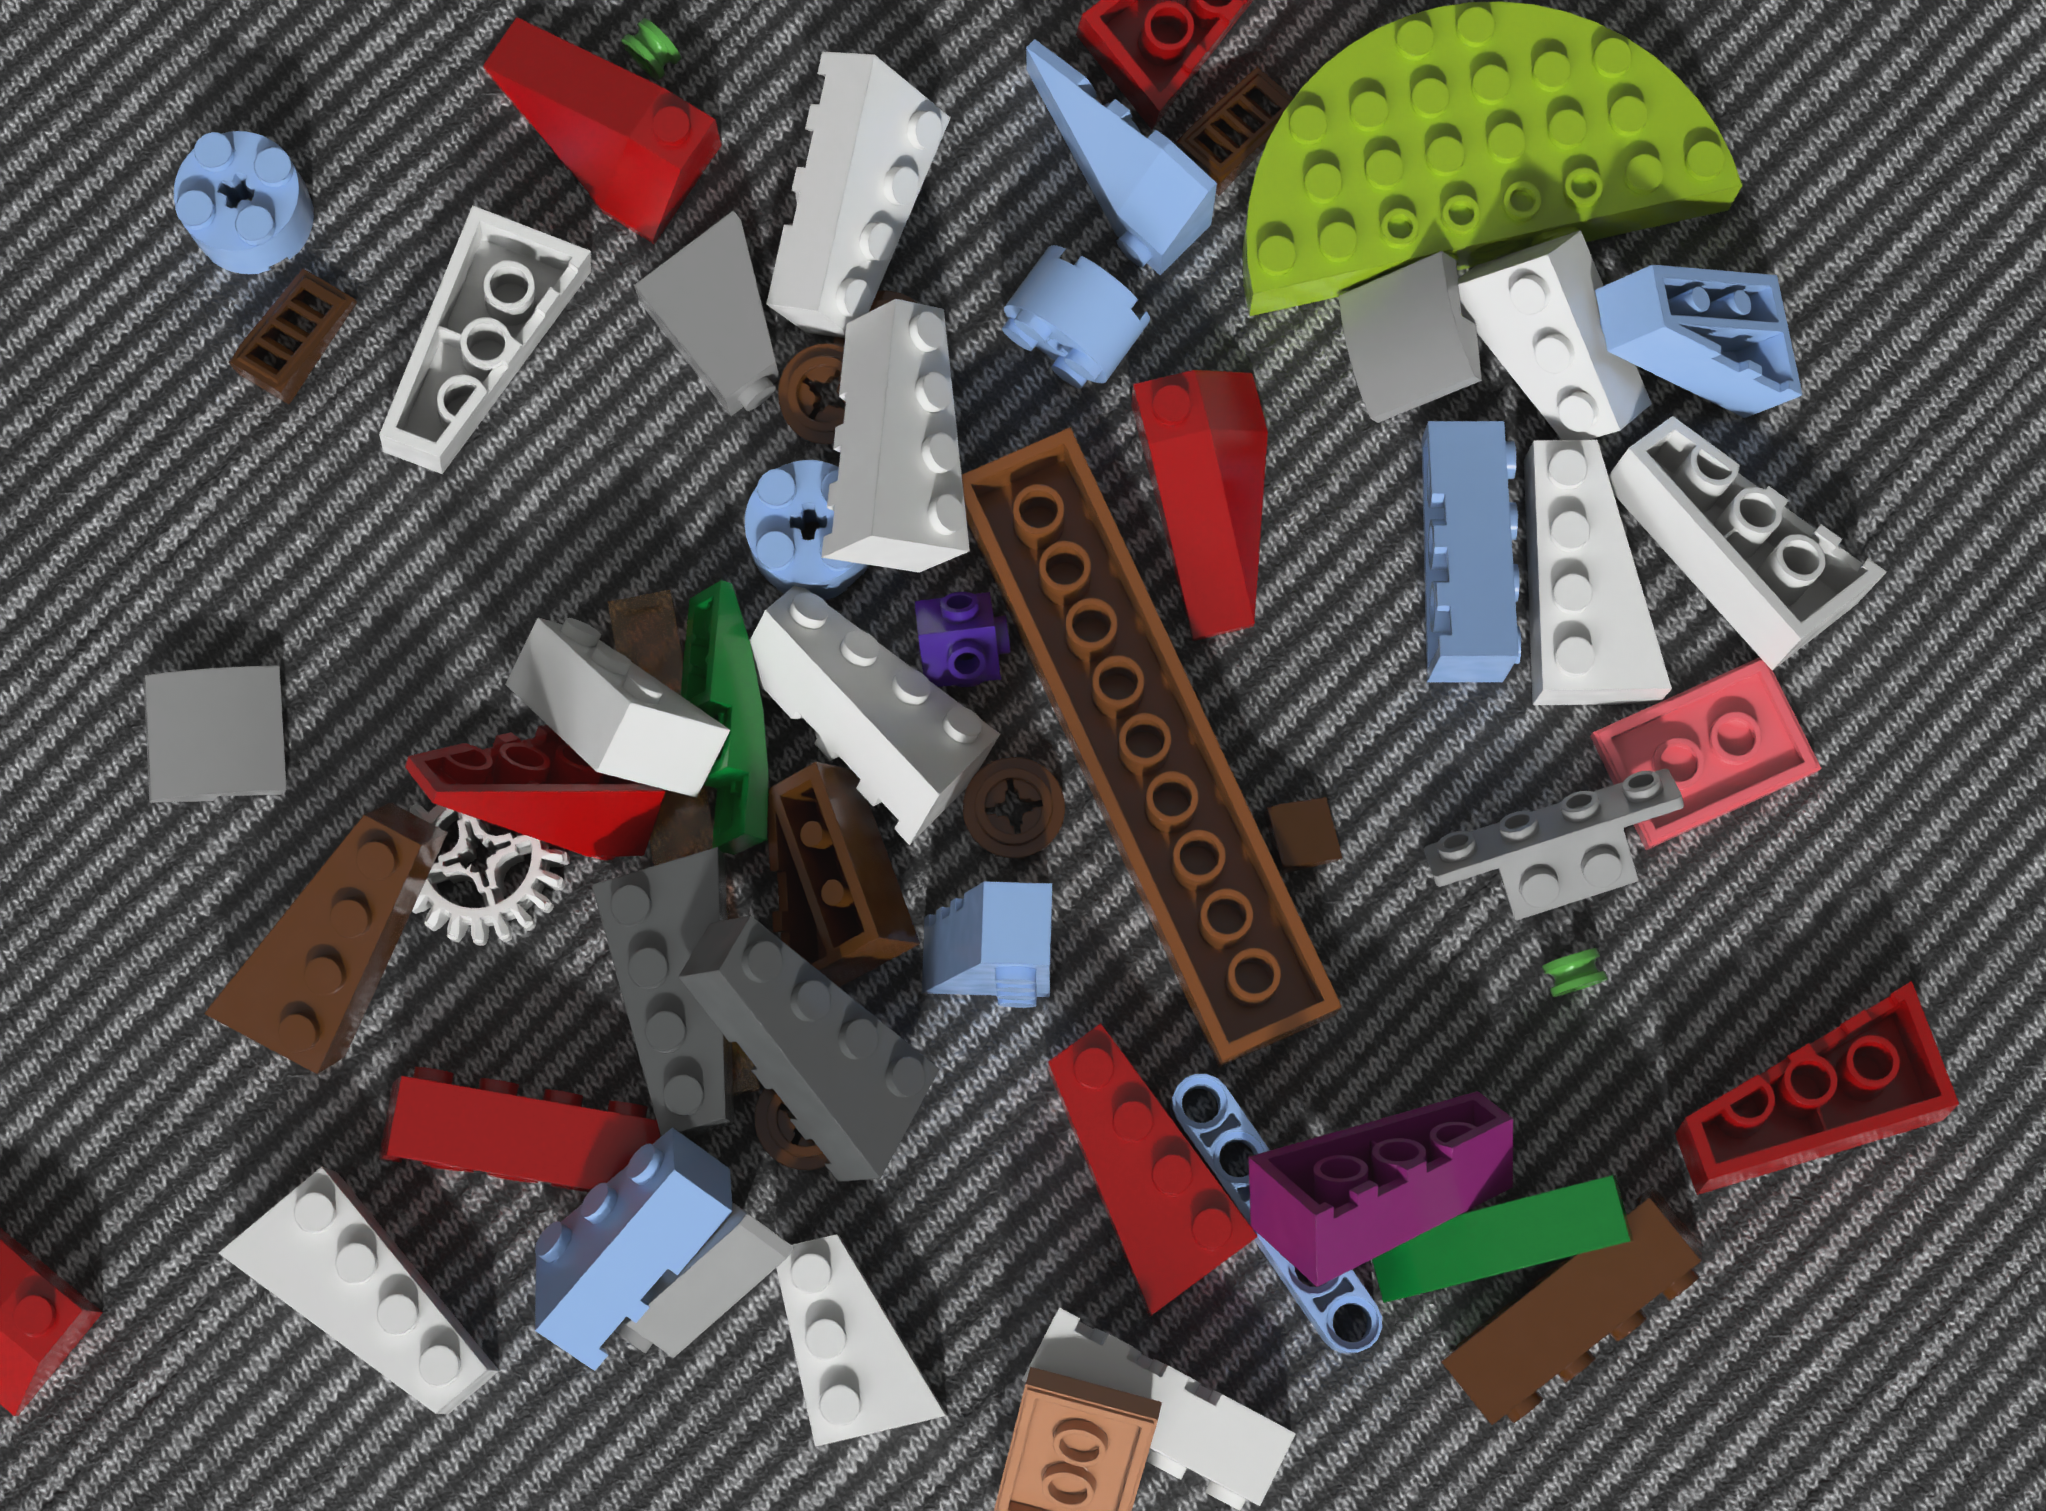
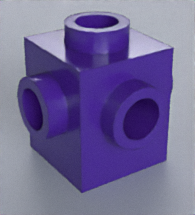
M954 592L946 595L944 598L914 601L922 670L930 682L937 687L951 685L972 687L984 681L1001 679L998 654L1010 653L1006 615L993 616L990 592L978 594Z

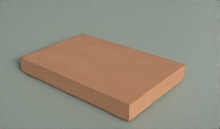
M1030 1367L994 1511H1132L1162 1402Z

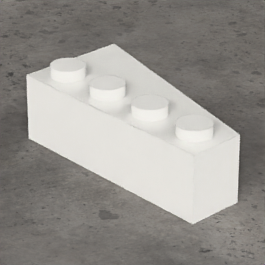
M894 299L847 323L839 391V397L846 402L844 423L835 427L833 446L834 450L840 452L838 480L829 484L827 508L834 511L832 533L823 538L821 558L920 573L967 553L970 549L944 309Z
M1672 416L1628 448L1608 475L1613 494L1767 666L1774 670L1853 608L1887 571L1869 558L1864 563L1857 560L1838 546L1842 540L1840 537L1822 524L1817 529L1813 528L1785 507L1789 501L1770 486L1765 490L1754 485L1738 473L1740 465Z
M793 586L764 611L749 640L758 684L791 719H805L815 730L817 739L814 744L830 761L840 757L861 779L856 789L872 806L882 802L899 820L894 829L909 845L968 787L1000 735L999 732L981 720L976 713L962 706L930 682L924 674L910 667L878 643L872 635L862 631L827 605L821 597L811 593L806 588Z
M1059 1307L1022 1379L1024 1383L1027 1381L1030 1367L1162 1402L1150 1446L1152 1450L1146 1462L1180 1480L1187 1468L1209 1479L1210 1483L1205 1493L1241 1511L1246 1499L1258 1506L1261 1505L1296 1433L1217 1391H1211L1201 1386V1383L1158 1360H1152L1142 1355V1352L1122 1340L1096 1328H1090L1079 1322L1080 1318Z

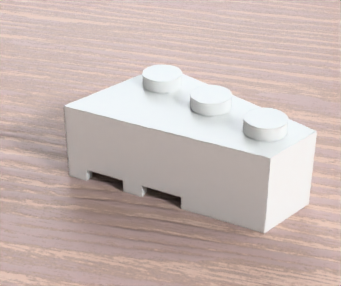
M1581 230L1476 265L1458 278L1462 315L1476 324L1478 335L1562 440H1590L1621 431L1652 404L1636 365L1607 351L1605 337L1600 326V313L1595 293L1596 289L1603 287V283Z
M537 618L505 685L596 772L697 798L730 729L632 663L626 656L600 641L601 634L590 625L573 618H566L563 625Z
M835 1234L793 1244L794 1249L776 1269L815 1446L831 1444L948 1416L842 1238Z

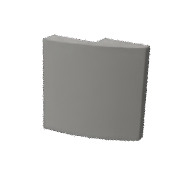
M1440 251L1339 295L1341 319L1350 362L1369 417L1373 421L1379 423L1482 381L1476 324L1461 315L1456 260Z
M280 666L209 668L144 676L150 803L215 801L218 796L282 795L287 790Z

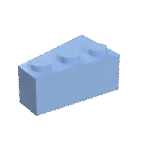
M1650 265L1595 290L1600 313V326L1605 337L1608 352L1743 418L1803 396L1777 275Z
M673 1127L655 1143L642 1146L623 1170L607 1183H600L592 1188L577 1209L561 1222L551 1223L538 1238L535 1246V1331L595 1371L608 1356L607 1351L601 1345L625 1317L637 1323L650 1307L642 1298L663 1273L669 1269L678 1275L733 1212L730 1169Z

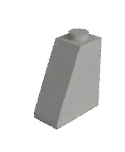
M732 211L634 285L642 307L730 416L743 407L746 411H750L763 404L774 393L776 389L774 383L780 380L742 222L738 215Z
M732 1202L733 1212L683 1270L676 1275L667 1269L642 1299L648 1303L650 1308L638 1322L635 1323L628 1317H625L614 1331L644 1353H647L652 1344H654L674 1358L786 1260L794 1247Z

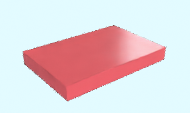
M1760 657L1601 728L1590 736L1614 785L1623 782L1628 776L1637 772H1655L1661 769H1668L1681 792L1684 802L1682 809L1634 824L1645 850L1809 777L1822 769L1773 670Z

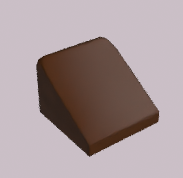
M1326 797L1266 807L1264 815L1280 875L1343 859Z

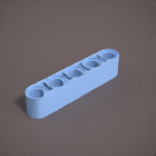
M1208 1074L1191 1075L1176 1087L1170 1102L1171 1117L1251 1226L1249 1175L1234 1177L1227 1174L1219 1162V1153L1225 1145L1232 1142H1240L1247 1145L1254 1155L1270 1150L1227 1087L1218 1078ZM1194 1089L1209 1091L1217 1100V1115L1213 1120L1206 1123H1197L1190 1120L1182 1108L1183 1096ZM1254 1230L1258 1236L1254 1241L1322 1340L1331 1349L1340 1353H1357L1370 1348L1377 1341L1382 1330V1315L1378 1306L1353 1270L1324 1283L1322 1286H1307L1297 1278L1295 1267ZM1342 1305H1354L1365 1314L1367 1329L1365 1335L1357 1342L1344 1341L1334 1331L1333 1316L1335 1311Z

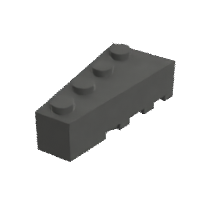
M718 847L592 884L661 1137L672 1127L685 1137L690 1138L734 1124L732 1042L726 1039L679 978L681 971L709 924L728 920L726 902L727 859Z
M751 915L710 923L679 975L680 980L729 1042H737L755 1065L751 1071L765 1089L773 1088L793 1114L790 1121L805 1140L813 1139L828 1160L825 1162V1166L837 1181L881 1179L940 1069Z

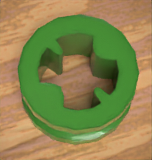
M643 18L637 24L638 33L633 36L626 34L621 39V43L632 59L647 74L656 80H660L665 75L664 66L667 63L675 65L682 58L671 40L650 20Z
M1598 948L1574 953L1542 966L1544 974H1550L1554 978V986L1550 989L1552 997L1579 991L1608 979L1606 971H1600L1596 967V959L1600 957Z

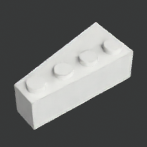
M822 51L817 74L824 76L825 81L819 105L810 104L805 129L813 132L805 168H796L791 190L796 192V212L793 223L784 224L766 304L805 333L845 338L847 323L865 315L871 308L951 117L875 54Z
M472 205L379 436L383 452L443 474L591 273V251Z
M1534 440L1524 459L1533 705L1657 704L1665 698L1672 687L1598 440Z
M320 1167L219 1252L221 1256L435 1414L451 1413L499 1372L498 1368L336 1171Z

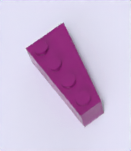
M1476 1091L1249 1156L1251 1227L1318 1287L1513 1188V1118L1480 1092Z

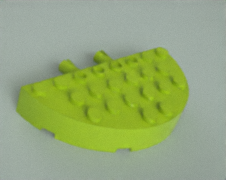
M1497 1L1468 2L1436 7L1405 16L1377 28L1348 45L1309 79L1281 115L1266 143L1256 169L1247 210L1242 261L1243 286L1248 314L1250 317L1339 297V295L1440 251L1455 259L1457 270H1462L1580 230L1585 242L1728 211L1739 193L1742 183L1733 157L1718 127L1698 98L1668 67L1627 37L1592 20L1566 11L1535 4Z

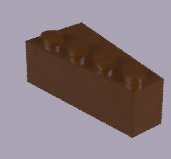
M393 803L364 814L204 1014L316 1074L343 1059L348 1052L448 832Z
M1651 1186L1635 1199L1639 1205L1627 1214L1633 1241L1578 1254L1572 1258L1567 1257L1559 1261L1528 1288V1293L1520 1299L1518 1296L1512 1299L1445 1354L1441 1361L1491 1425L1495 1424L1505 1415L1508 1416L1512 1423L1520 1420L1543 1401L1544 1398L1538 1392L1540 1387L1557 1374L1564 1383L1571 1380L1596 1359L1589 1350L1609 1333L1616 1342L1620 1341L1648 1318L1641 1308L1660 1293H1663L1667 1300L1671 1301L1700 1277L1694 1267L1702 1261L1703 1246L1654 1186Z

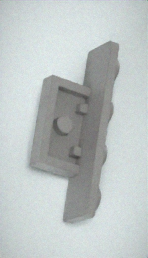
M1661 769L1655 772L1641 771L1628 776L1621 783L1594 792H1575L1565 797L1560 803L1532 812L1517 811L1505 816L1498 823L1477 830L1449 833L1438 842L1427 845L1424 848V852L1435 884L1438 887L1498 869L1515 921L1638 882L1624 827L1680 810L1684 807L1681 792L1668 769Z

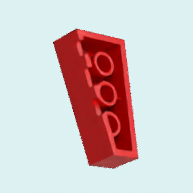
M1100 0L1082 14L1076 36L1151 130H1153L1253 0Z
M1911 981L1869 1009H1864L1849 1018L1839 1027L1813 1043H1808L1791 1053L1786 1059L1765 1072L1755 1075L1687 1116L1676 1131L1675 1136L1695 1192L1699 1195L1943 1121L1959 1105V1102Z
M1101 1023L1048 1061V1071L1150 1318L1258 1236Z
M415 1067L413 1078L401 1076L393 1082L379 1160L401 1163L402 1158L422 1161L423 1165L436 1169L474 1173V1170L487 1172L486 1175L500 1179L527 1183H538V1181L551 1183V1186L557 1188L590 1192L596 1185L607 1183L623 1170L642 1146L655 1143L660 1138V1130L657 1120L646 1118L647 1106L621 1101H609L607 1111L582 1107L584 1096L580 1094L545 1089L543 1100L517 1096L519 1084L480 1078L479 1087L475 1089L452 1085L454 1077L452 1072Z

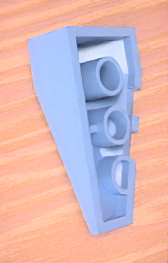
M1034 39L1026 47L1027 72L1111 227L1119 237L1117 240L1119 248L1137 266L1143 267L1147 263L1161 275L1211 226L1217 183L1159 131L1155 130L1148 138L1142 135L1131 119L1130 110L1115 99L1105 105L1098 102L1094 87L1084 75Z

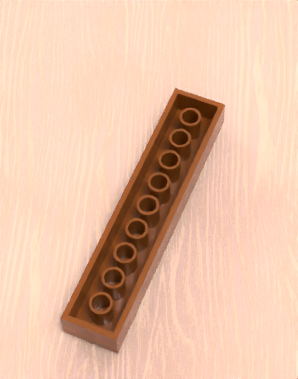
M1071 427L962 474L966 521L1218 1068L1336 1016L1342 1007Z

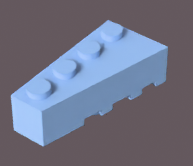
M1428 421L1422 436L1427 682H1503L1512 666L1520 663L1521 632L1520 627L1517 626L1516 602L1519 598L1518 564H1513L1512 540L1517 538L1518 511L1516 502H1509L1508 479L1515 478L1516 446L1514 441H1505L1504 421Z
M984 881L965 892L964 898H955L950 901V907H940L936 910V915L929 914L924 917L922 993L997 996L999 1006L1015 1008L1036 1007L1037 997H1050L1052 883Z

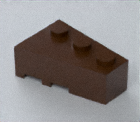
M814 762L768 789L767 826L770 871L777 872L779 911L772 912L773 932L781 933V941L840 988L919 945L920 941L869 801L856 789L861 779L851 769Z

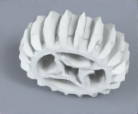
M418 804L411 806L410 813L444 831L459 819L457 821L459 827L457 844L451 851L438 856L439 862L433 864L412 910L413 913L417 914L431 907L424 922L429 929L436 931L449 920L447 937L454 942H460L465 936L469 925H471L473 942L478 946H484L489 938V926L494 925L499 939L503 942H508L512 940L513 933L509 921L516 918L527 931L535 928L534 919L526 912L534 903L543 912L550 913L554 905L541 893L544 887L553 890L564 889L566 884L564 879L557 874L549 872L550 867H563L569 864L570 857L565 851L549 849V847L554 845L524 834L513 837L511 833L499 836L490 835L480 819L440 805H436L429 813ZM475 836L491 853L498 849L496 854L487 858L488 869L485 871L488 880L472 864L468 866L469 862L477 859L476 848H478ZM532 853L530 867L524 881L511 896L504 899V896H506L504 878L507 871L517 863L525 861L524 855ZM450 880L454 884L462 881L475 882L478 892L483 896L486 907L468 908L451 903L440 893L437 883Z

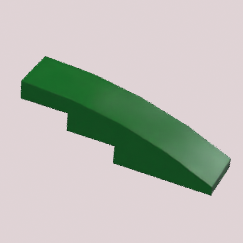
M721 580L689 599L680 696L730 729L703 785L717 789L712 849L718 847L721 852L735 855L767 840L769 774L764 713L752 648L733 584Z
M1611 1175L1460 1214L1373 1258L1372 1261L1383 1303L1631 1242L1633 1237L1616 1175Z

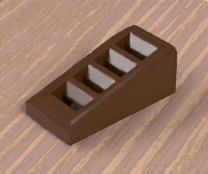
M1256 67L1200 117L1175 142V145L1217 183L1216 194L1220 196L1265 149L1266 143L1281 115L1294 98L1259 67ZM1256 89L1280 109L1273 117L1250 98V95ZM1241 106L1263 126L1255 131L1234 112ZM1224 122L1246 140L1241 146H1238L1219 129ZM1210 138L1230 156L1222 161L1204 143Z
M303 268L243 340L230 359L229 364L237 374L290 405L357 302L353 297ZM307 292L332 306L326 315L301 302ZM294 312L317 325L310 334L289 322ZM281 332L301 343L295 352L275 341ZM267 352L286 362L280 371L262 361Z

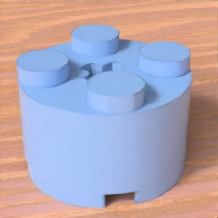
M246 131L211 132L205 134L197 140L194 149L184 159L176 175L174 203L178 218L199 248L212 262L228 271L240 274H259L271 270L270 266L279 263L286 257L290 260L305 245L313 225L314 207L305 182L287 153L267 137Z
M1051 245L1004 307L1008 320L1002 327V330L1008 338L1020 347L1032 351L1036 346L1047 356L1055 360L1051 366L1052 370L1070 385L1081 389L1087 380L1105 383L1150 322V316L1147 311L1138 316L1135 315L1131 309L1138 299L1107 271L1083 256H1080L1077 262L1072 265L1060 259L1066 248Z
M800 460L785 464L777 469L769 470L759 479L758 485L748 501L745 512V533L754 562L765 579L783 594L793 586L806 588L823 600H828L848 590L847 587L852 585L869 567L867 564L821 558L823 538L832 533L834 511L827 508L829 484L838 480L839 467L818 460ZM817 522L820 528L816 529L814 539L804 540L801 531L805 530L806 523Z

